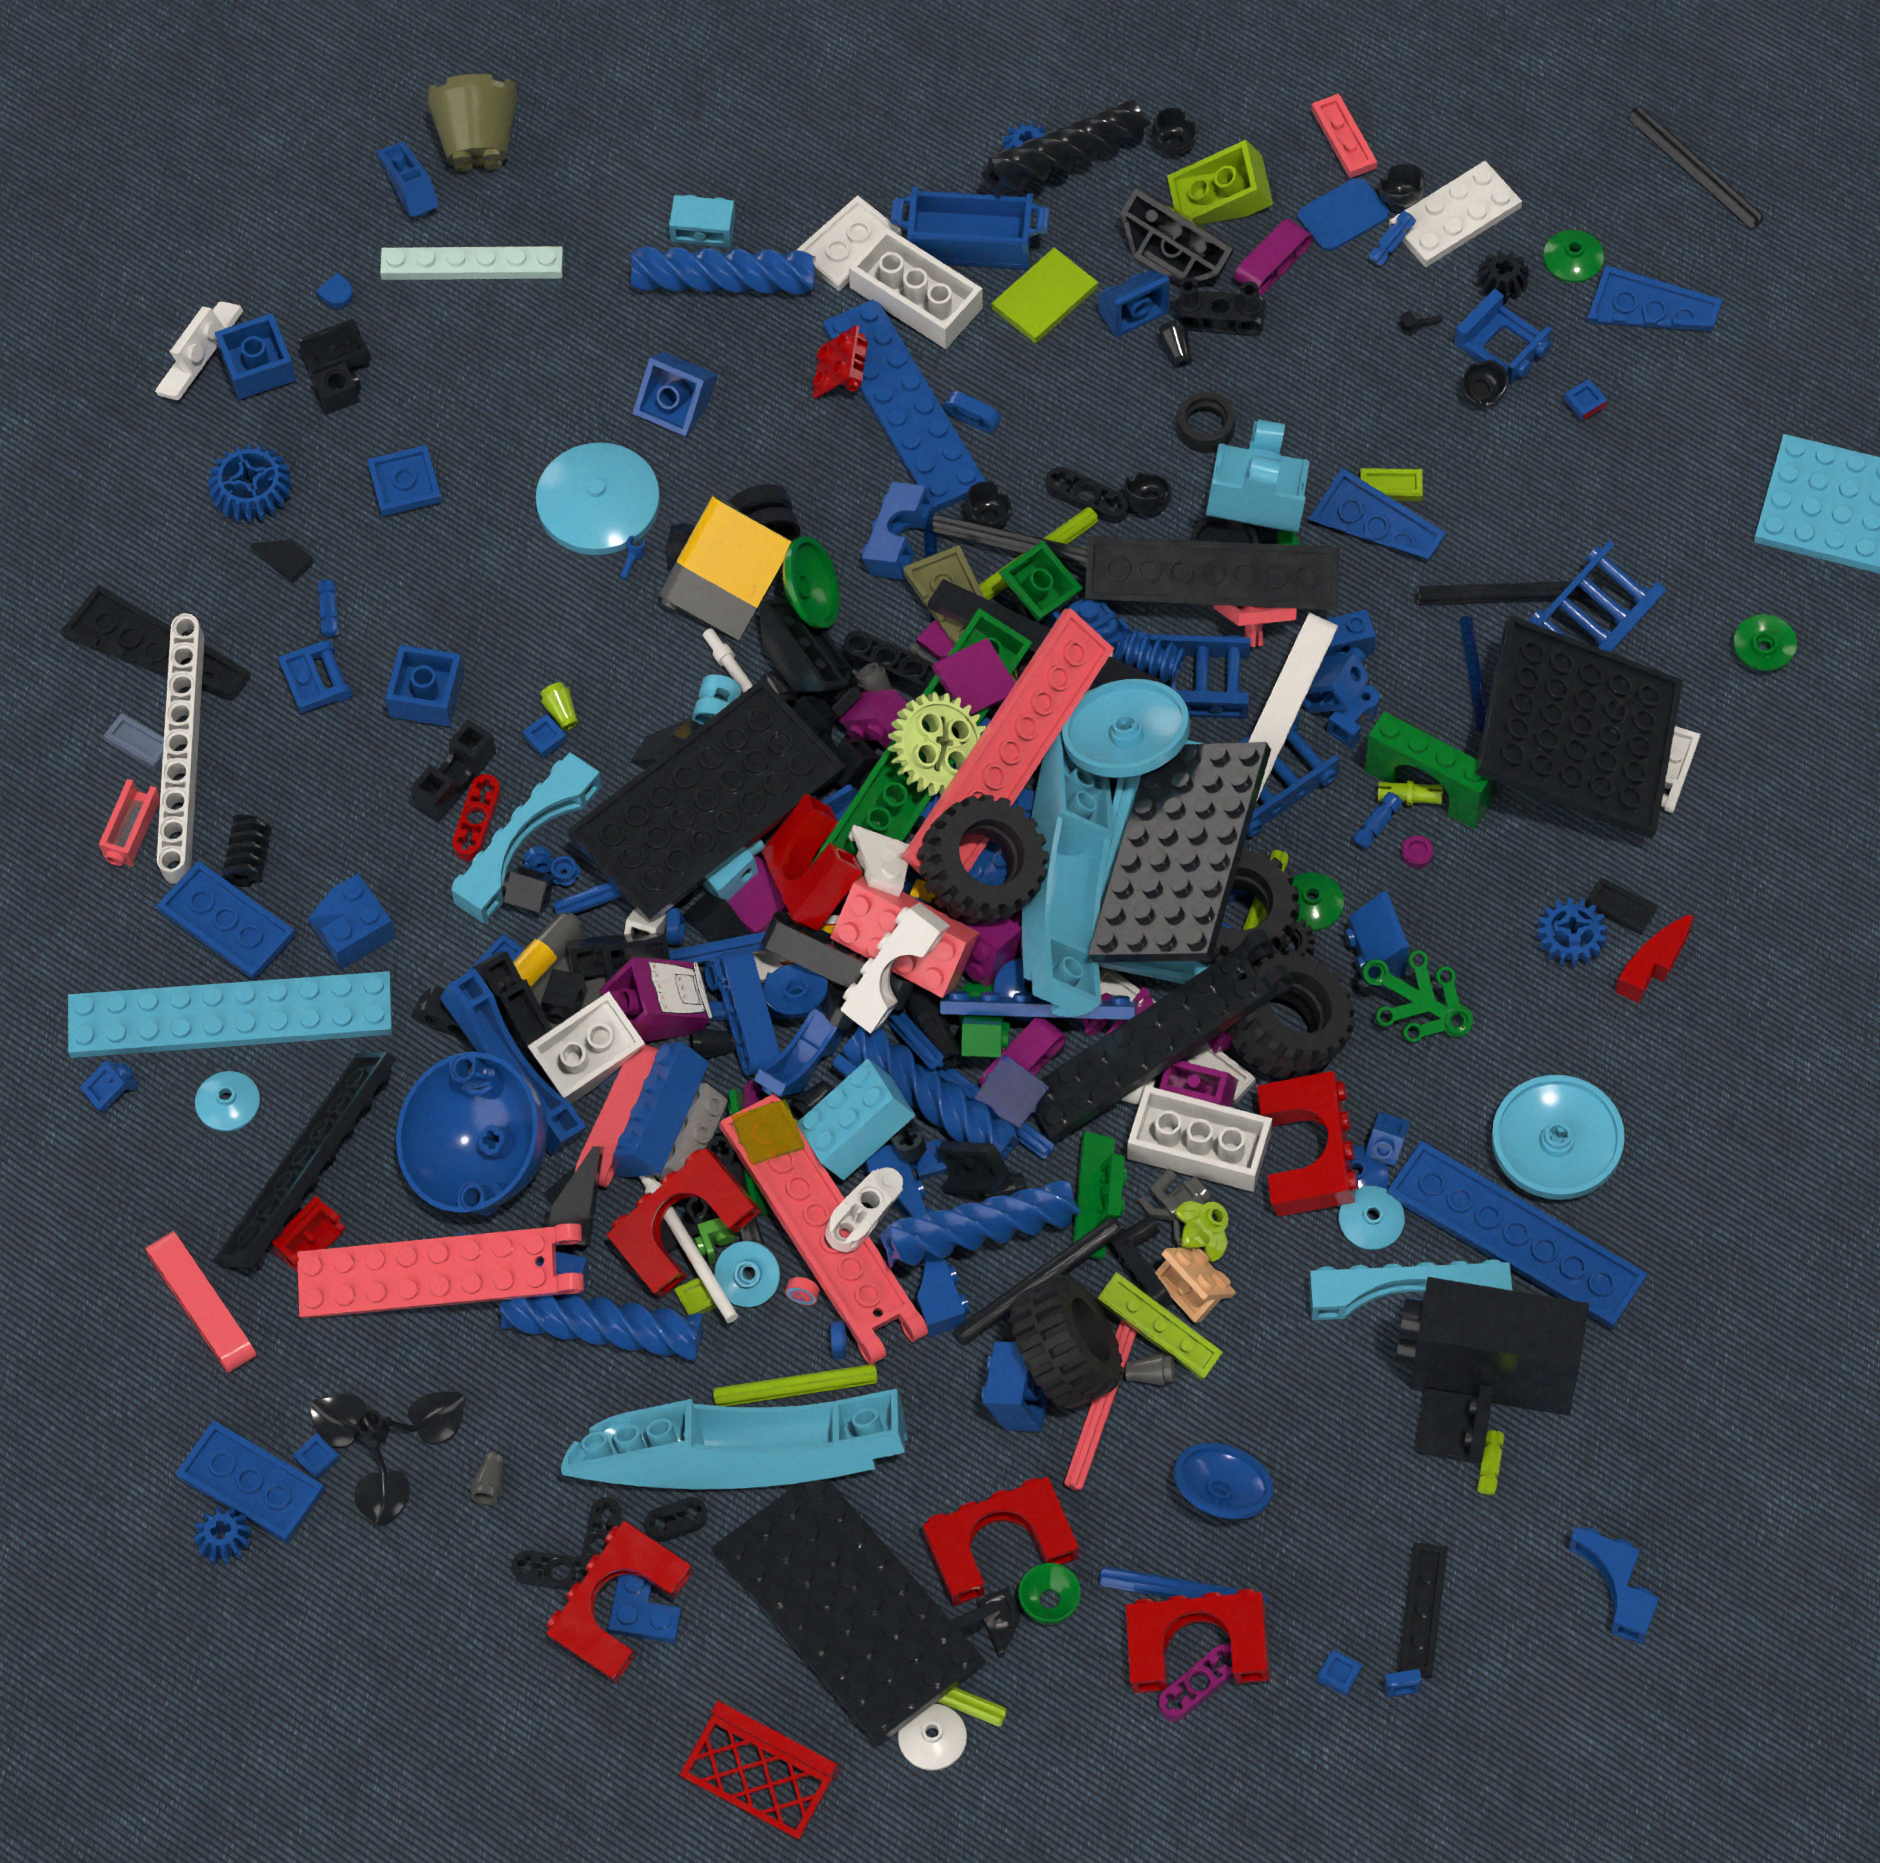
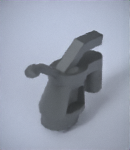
M1167 1169L1149 1188L1163 1209L1153 1208L1144 1196L1138 1199V1202L1153 1219L1173 1221L1174 1238L1177 1245L1182 1247L1180 1219L1174 1213L1175 1210L1186 1201H1195L1203 1205L1209 1202L1211 1197L1196 1177L1190 1180H1183L1167 1196L1164 1191L1177 1178L1172 1170Z

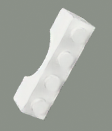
M920 902L911 908L906 906L902 909L894 921L898 926L892 934L888 932L881 939L877 946L880 952L876 958L873 959L871 957L860 970L863 977L858 984L853 983L842 997L846 1002L840 1010L870 1034L883 1025L898 1003L890 986V971L895 960L902 955L925 957L935 949L950 927L949 924Z

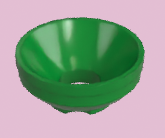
M1044 1563L1030 1569L1020 1582L1019 1600L1025 1613L1038 1623L1053 1625L1064 1622L1075 1613L1079 1605L1081 1590L1078 1579L1073 1572L1060 1564ZM1046 1592H1054L1059 1596L1060 1602L1055 1608L1048 1609L1041 1605L1040 1597Z

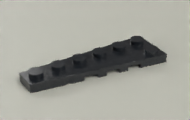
M100 585L94 588L61 629L63 636L168 676L171 626ZM204 645L202 689L233 700L251 677L249 670ZM186 658L180 664H188L192 658Z

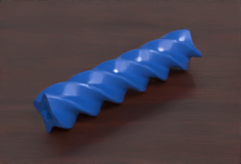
M641 247L635 250L634 254L631 253V286L640 290H654L662 286L671 291H683L693 287L703 292H712L723 288L734 293H742L750 289L761 293H775L783 289L792 294H804L815 289V256L800 250L791 251L783 256L774 250H762L752 255L743 249H733L721 254L712 248H704L692 254L688 250L679 247L670 248L663 253L652 247Z
M859 1025L853 1037L842 1048L846 1058L857 1068L869 1058L887 1072L910 1107L920 1110L932 1124L945 1128L948 1134L957 1142L994 1143L1005 1162L1009 1153L1021 1141V1138H1016L1014 1126L1008 1120L991 1119L989 1109L982 1101L966 1100L963 1089L955 1082H941L936 1068L930 1069L925 1063H915L913 1054L908 1047L904 1045H890L887 1033L882 1028L870 1034Z
M1056 1181L1041 1188L1022 1189L1010 1196L999 1195L990 1197L981 1203H965L951 1210L932 1211L920 1218H903L888 1225L880 1234V1239L886 1249L890 1268H892L897 1260L909 1265H917L922 1261L927 1252L940 1258H946L954 1251L957 1245L969 1250H977L988 1237L997 1242L1006 1243L1010 1241L1017 1230L1035 1236L1042 1231L1047 1223L1059 1228H1067L1072 1223L1073 1215H1080V1209L1073 1198L1071 1183L1069 1181Z
M560 1294L554 1297L550 1295L503 1300L500 1305L502 1315L501 1329L516 1327L529 1334L548 1332L554 1337L565 1340L580 1337L591 1344L606 1345L613 1343L626 1350L645 1348L649 1352L662 1356L677 1353L681 1357L693 1361L697 1359L699 1345L703 1337L702 1313H693L682 1317L671 1308H659L650 1312L643 1305L634 1302L617 1307L616 1304L605 1297H596L585 1302L578 1294Z

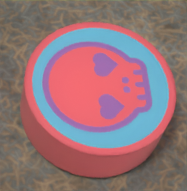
M804 1277L791 1278L785 1290V1294L790 1300L801 1305L815 1304L820 1292L815 1282Z

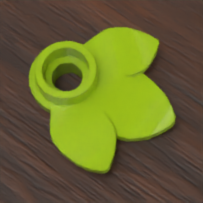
M1186 1201L1179 1205L1174 1213L1181 1221L1186 1223L1182 1232L1181 1246L1183 1248L1204 1247L1210 1262L1220 1259L1227 1248V1238L1224 1230L1227 1228L1229 1219L1225 1208L1213 1201L1203 1205L1195 1201ZM1212 1214L1215 1216L1216 1221L1213 1220Z

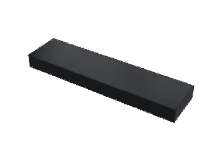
M1414 1542L1398 1672L1420 1669L1421 1677L1432 1679L1448 1547Z

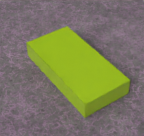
M1360 468V479L1395 501H1422V469Z

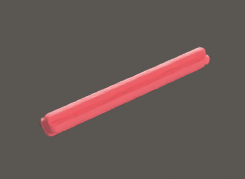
M1120 1320L1115 1338H1117L1119 1344V1353L1122 1355L1123 1362L1121 1366L1124 1372L1137 1331L1123 1320ZM1118 1386L1113 1391L1092 1401L1064 1481V1485L1070 1488V1490L1081 1491L1084 1487Z

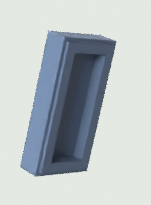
M123 713L119 715L103 735L105 742L155 771L163 762L164 737Z

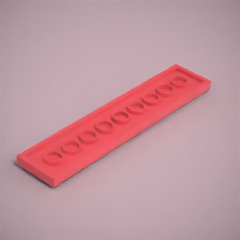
M1071 608L1063 610L901 856L919 874V866L924 863V860L918 858L919 848L924 845L922 838L931 827V824L956 802L960 803L966 797L974 795L978 799L983 794L993 795L994 801H997L1000 797L1009 799L1011 801L1010 806L1013 805L1062 730V726L1067 722L1113 652L1114 648ZM966 834L961 838L959 846L960 859L967 872L970 871L990 840L989 838L979 834Z

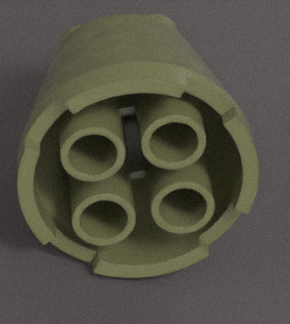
M466 74L447 78V84L440 87L431 85L427 89L428 107L447 161L454 165L455 171L460 173L470 172L475 166H485L487 170L502 168V162L508 155L517 104V86L515 82L511 79L504 80V82L493 80L492 74Z

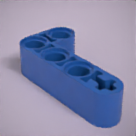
M749 949L719 954L706 963L704 968L705 980L711 991L721 990L741 1068L746 1076L755 1075L760 1068L767 1066L780 1054L756 962Z

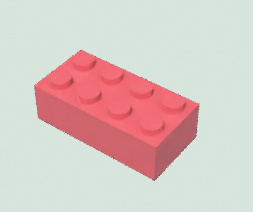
M862 876L853 883L830 938L868 959L871 957L875 959L880 952L877 946L881 939L888 932L892 934L898 926L894 922L898 914L904 907L911 908L920 902L949 924L950 927L931 953L925 957L915 955L899 956L893 963L891 971L941 998L945 997L956 988L979 932L904 892H901L900 896L897 897L869 887L865 877Z

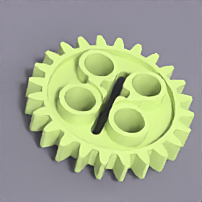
M936 692L928 695V698L923 694L917 697L916 701L912 700L905 704L907 709L903 708L897 712L900 719H896L891 723L898 731L888 734L890 739L896 741V744L890 746L888 750L898 754L892 760V763H901L903 766L898 771V774L902 775L907 772L909 774L907 784L909 785L917 781V791L921 792L928 787L929 796L937 794L938 791L942 796L980 738V733L986 729V726L976 725V721L980 718L979 714L972 717L969 715L971 710L970 704L961 708V698L959 697L950 703L949 693H945L940 698H938ZM922 720L929 724L930 732L923 728ZM952 726L958 730L959 739L953 735ZM919 750L925 754L926 763L920 760ZM948 757L955 761L956 769L949 765Z

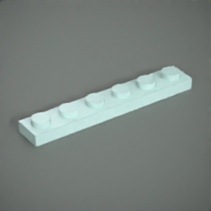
M563 247L382 248L380 274L382 280L562 278Z

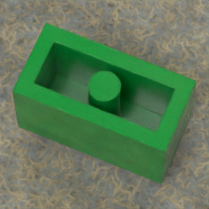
M964 1015L961 1056L1001 1057L1002 1048H1008L1010 1022H1004V1016Z

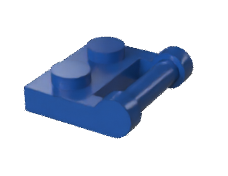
M329 640L278 657L300 714L335 701H346L353 696L350 685L345 683L334 657V646ZM320 658L323 660L333 687L324 688L314 664V659Z

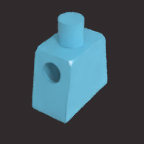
M758 839L702 883L704 888L712 896L726 899V901L733 897L759 872L754 856L765 847L762 840Z

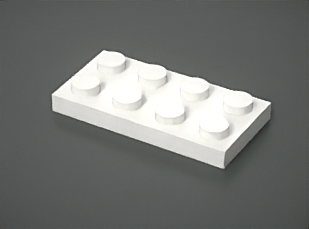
M1483 161L1406 209L1405 211L1416 219V223L1411 230L1407 229L1405 231L1407 235L1402 242L1426 268L1522 207V200L1486 161ZM1400 214L1389 220V227L1392 224L1396 225L1398 222L1396 219Z

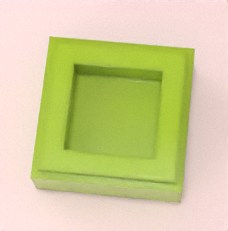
M700 1277L674 1289L687 1316L693 1313L704 1314L717 1307Z

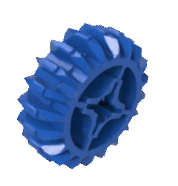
M249 443L247 449L241 450L236 445L235 453L233 454L225 450V460L216 458V467L210 468L211 478L208 479L209 494L211 500L215 503V507L218 511H223L227 519L234 515L235 520L239 523L245 517L251 524L255 517H259L261 521H264L265 514L267 513L275 517V507L284 509V500L289 499L290 496L289 489L292 486L291 474L282 456H276L273 448L266 452L265 447L261 444L255 450ZM246 478H249L250 483L253 484L254 489H251L250 484L247 483Z

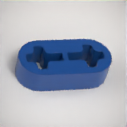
M959 391L951 392L943 405L945 411L950 416L985 433H993L1001 421V415L996 409Z

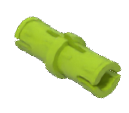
M1408 780L1407 783L1379 781L1378 802H1381L1388 792H1392L1402 802H1405L1406 806H1413V803L1442 805V784H1414L1412 780Z

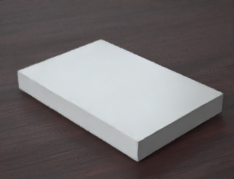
M857 195L797 250L805 251L815 256V273L836 290L840 291L849 283V267L882 230L887 227L901 236V229L891 224L890 220Z

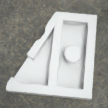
M853 825L849 833V839L857 844L859 851L856 857L860 866L865 871L864 877L868 886L899 897L903 890L908 863L901 856L909 844Z

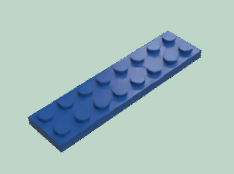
M871 300L822 322L823 329L829 340L834 339L855 325H859L858 333L866 336L868 341L866 361L862 371V386L858 387L914 484L926 486L934 501L932 514L965 500L970 486L978 482H986L881 304Z
M1423 1141L1417 1146L1387 1190V1193L1399 1201L1402 1206L1488 1257L1499 1260L1501 1263L1510 1262V1270L1561 1299L1589 1303L1588 1316L1612 1330L1647 1279L1648 1273Z

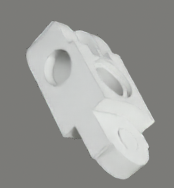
M888 1167L881 1168L880 1170L877 1169L876 1171L873 1170L835 1208L825 1228V1237L832 1248L841 1252H851L861 1246L903 1191V1179L897 1170ZM861 1202H867L871 1204L873 1208H866L865 1206H863ZM839 1229H848L851 1234L848 1238H843L839 1234Z

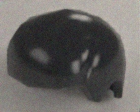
M1165 108L1160 110L1154 118L1152 138L1155 144L1164 152L1180 155L1192 149L1196 143L1195 121L1190 122L1185 116V111L1181 108Z
M1399 164L1388 168L1385 180L1381 178L1379 182L1381 199L1396 208L1414 205L1423 197L1425 192L1423 170L1413 164Z
M1488 359L1482 363H1473L1461 377L1460 391L1468 403L1478 408L1491 407L1498 404L1506 394L1509 376L1505 368L1494 360Z
M1138 472L1133 480L1130 481L1127 477L1125 479V500L1132 510L1142 515H1151L1161 511L1170 503L1172 490L1164 477Z
M978 482L970 486L965 499V513L971 522L996 528L1006 524L1012 514L1009 494H1002L995 482Z

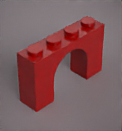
M808 794L803 796L761 852L767 863L766 867L772 873L775 880L774 884L782 895V901L790 912V919L795 924H800V927L807 925L818 931L863 871L855 855L832 843L827 845L810 867L814 855L833 831L838 820L831 806Z
M1334 1071L1257 1085L1260 1115L1272 1118V1127L1300 1121H1312L1323 1125L1328 1130L1327 1146L1318 1160L1304 1168L1268 1175L1271 1205L1278 1217L1355 1203L1354 1190H1359V1184L1355 1170L1351 1171L1350 1161L1355 1160V1152L1352 1141L1347 1140L1346 1131L1351 1130V1121L1348 1111H1344L1343 1101L1347 1100V1090L1344 1081L1339 1082Z
M704 1148L702 1151L698 1149L691 1153L685 1160L686 1165L678 1172L673 1171L666 1175L660 1183L661 1187L653 1194L647 1193L642 1196L636 1203L637 1208L629 1215L624 1214L617 1218L611 1225L612 1230L606 1234L652 1292L663 1298L687 1277V1274L666 1250L661 1238L662 1220L673 1204L689 1197L703 1198L726 1226L737 1233L762 1212L716 1154L707 1148Z
M1049 1477L1043 1479L1031 1478L1023 1482L1019 1488L1011 1491L1007 1489L997 1491L985 1501L965 1503L956 1512L948 1515L944 1513L936 1514L930 1517L927 1523L922 1524L923 1537L953 1607L985 1595L984 1582L970 1547L976 1534L990 1524L1011 1522L1026 1529L1033 1537L1044 1563L1065 1565L1079 1559V1546Z
M623 1521L620 1527L615 1525L605 1539V1543L608 1545L601 1555L596 1553L591 1558L585 1569L588 1574L581 1583L577 1581L571 1587L566 1596V1599L569 1600L562 1611L556 1610L547 1623L549 1630L546 1633L550 1639L615 1683H618L636 1657V1654L632 1649L598 1626L594 1614V1605L601 1588L608 1581L618 1576L636 1575L648 1580L675 1599L694 1572L690 1564L626 1521Z
M1253 1589L1238 1590L1236 1594L1231 1595L1209 1592L1203 1594L1200 1598H1188L1187 1596L1178 1595L1168 1598V1601L1155 1602L1152 1599H1139L1134 1604L1126 1605L1130 1683L1135 1693L1164 1691L1169 1687L1167 1649L1169 1643L1180 1629L1197 1622L1217 1625L1229 1635L1231 1640L1232 1669L1237 1684L1271 1681L1266 1607L1262 1592H1256Z

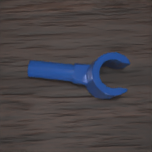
M630 536L627 539L628 556L619 576L621 579L627 580L635 561L644 557L645 539L637 547L633 546L634 536Z

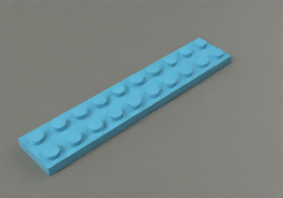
M390 971L68 994V1053L70 1058L393 1035Z

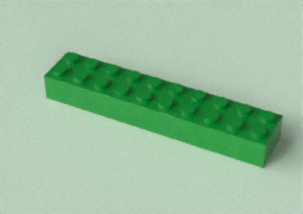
M979 608L948 656L988 638L1011 676L1032 642ZM936 674L923 693L927 698L933 692L937 693L938 698L947 693ZM989 709L979 713L980 718L976 721L977 726H979ZM922 720L923 728L930 732L929 724ZM952 726L953 735L959 739L958 730ZM895 740L891 741L812 864H814L829 843L856 857L859 849L856 842L849 839V833L853 825L901 842L904 841L932 796H929L928 787L918 792L917 781L908 785L907 779L909 774L907 772L902 775L898 774V771L903 766L901 763H892V760L898 754L888 750L890 746L896 744ZM919 750L920 760L926 763L925 754ZM948 757V763L952 767L955 761ZM860 866V867H861L863 873L861 874V876H860L858 879H860L862 876H864V873H865V871H864V869H863L862 866Z

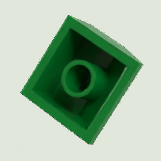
M1044 541L1034 546L999 572V575L1038 621L1047 620L1049 615L1066 607L1083 589Z

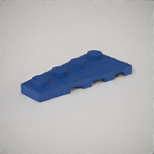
M1606 265L1587 317V323L1713 331L1723 299Z
M1344 468L1340 470L1308 519L1310 522L1428 561L1431 560L1447 536L1444 531Z

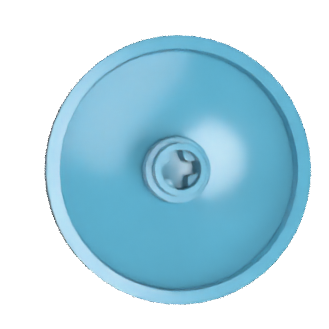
M610 443L583 444L560 454L544 470L536 489L538 517L547 534L566 549L587 555H606L627 548V539L630 536H634V544L638 542L654 524L660 505L658 482L649 464L632 450Z
M1124 679L1101 685L1084 694L1067 722L1062 726V736L1068 756L1081 769L1104 777H1131L1155 770L1174 758L1188 739L1190 718L1182 697L1167 685L1146 679Z
M1566 1075L1541 1076L1517 1086L1500 1104L1492 1128L1494 1155L1505 1175L1526 1192L1547 1199L1564 1200L1578 1198L1601 1187L1615 1172L1624 1146L1622 1119L1609 1097L1589 1082Z

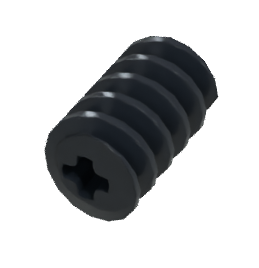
M236 814L233 817L234 824L231 826V836L229 837V847L226 851L227 858L224 861L225 869L222 871V878L233 885L244 886L249 885L252 881H259L263 877L260 869L264 868L265 861L261 858L267 856V850L264 847L269 845L270 839L267 836L271 834L272 828L255 816Z

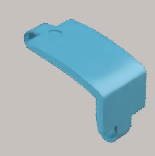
M1258 419L1257 422L1254 421L1249 449L1228 446L1222 443L1218 445L1206 516L1298 533L1306 499L1304 493L1309 460L1279 455L1285 424Z

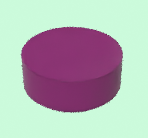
M1419 835L1411 836L1402 845L1401 857L1407 866L1421 869L1431 863L1434 848L1431 841L1426 837Z

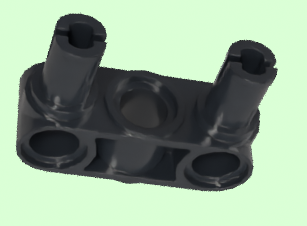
M1190 277L1180 281V295L1176 302V320L1182 321V324L1187 327L1188 331L1238 335H1257L1263 331L1267 303L1265 299L1259 296L1256 283L1251 281L1243 283L1240 294L1198 291L1197 281Z

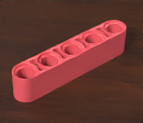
M645 1044L644 1047L622 1065L578 1159L575 1172L593 1146H604L599 1186L604 1188L609 1186L614 1176L613 1155L618 1146V1139L625 1130L630 1118L631 1109L636 1104L643 1089V1082L649 1075L655 1062V1055L659 1050L656 1047Z
M174 1231L145 1247V1251L152 1264L228 1374L257 1356L251 1343Z

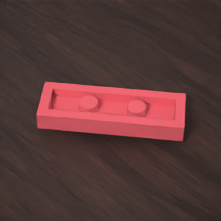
M1340 94L1312 103L1311 111L1349 179L1377 169V160Z

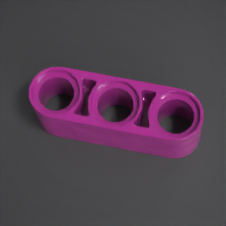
M1284 219L1242 261L1234 274V280L1240 284L1249 281L1256 283L1259 296H1262L1306 252L1311 245L1313 235L1291 219Z
M1036 1017L1014 1039L1008 1048L1001 1053V1057H998L980 1077L979 1084L1002 1105L1008 1104L1061 1049L1067 1036L1046 1017Z

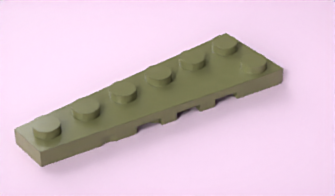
M960 545L903 567L904 576L927 608V602L942 579L985 598ZM928 608L950 641L955 645L967 626ZM1017 667L1011 675L1015 683L1019 679ZM1003 702L997 704L998 708H1000Z

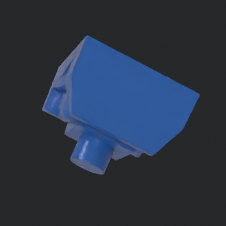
M1084 597L1067 608H1071L1114 648L1113 652L1116 651L1124 631L1127 630V633L1131 634L1130 627L1122 617L1117 619L1116 614L1108 608L1107 600L1085 599ZM1059 611L1048 616L1046 627L1052 629L1061 615Z

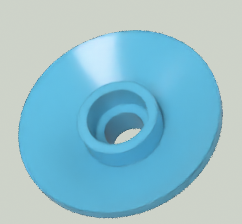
M234 1071L220 1072L210 1076L201 1084L195 1097V1108L200 1120L209 1128L222 1132L235 1131L249 1124L256 1116L260 1106V1095L255 1083L246 1075ZM224 1094H232L227 1100L220 1098Z
M1378 1186L1360 1187L1359 1190H1354L1355 1203L1341 1205L1339 1210V1225L1346 1239L1356 1247L1364 1250H1381L1393 1244L1400 1236L1404 1227L1405 1216L1401 1203L1389 1195L1386 1189ZM1375 1210L1379 1214V1218L1371 1220L1368 1218L1367 1212Z
M741 1241L732 1244L721 1253L715 1266V1278L731 1303L741 1307H754L766 1302L773 1296L779 1285L780 1268L776 1257L767 1247L753 1241ZM746 1267H752L755 1270L754 1278L750 1279L745 1276L744 1271Z

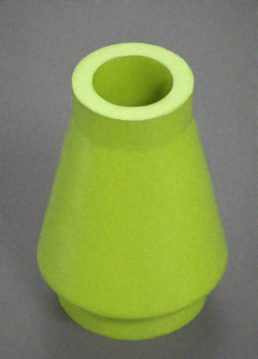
M557 682L541 691V703L556 720L562 731H568L579 724L568 687H565L562 682Z

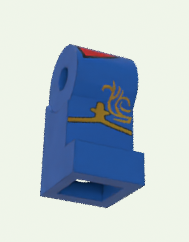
M1364 685L1349 709L1334 711L1328 718L1327 733L1350 749H1353L1360 741L1361 726L1365 721L1375 718L1378 713L1380 699L1378 690L1371 685Z

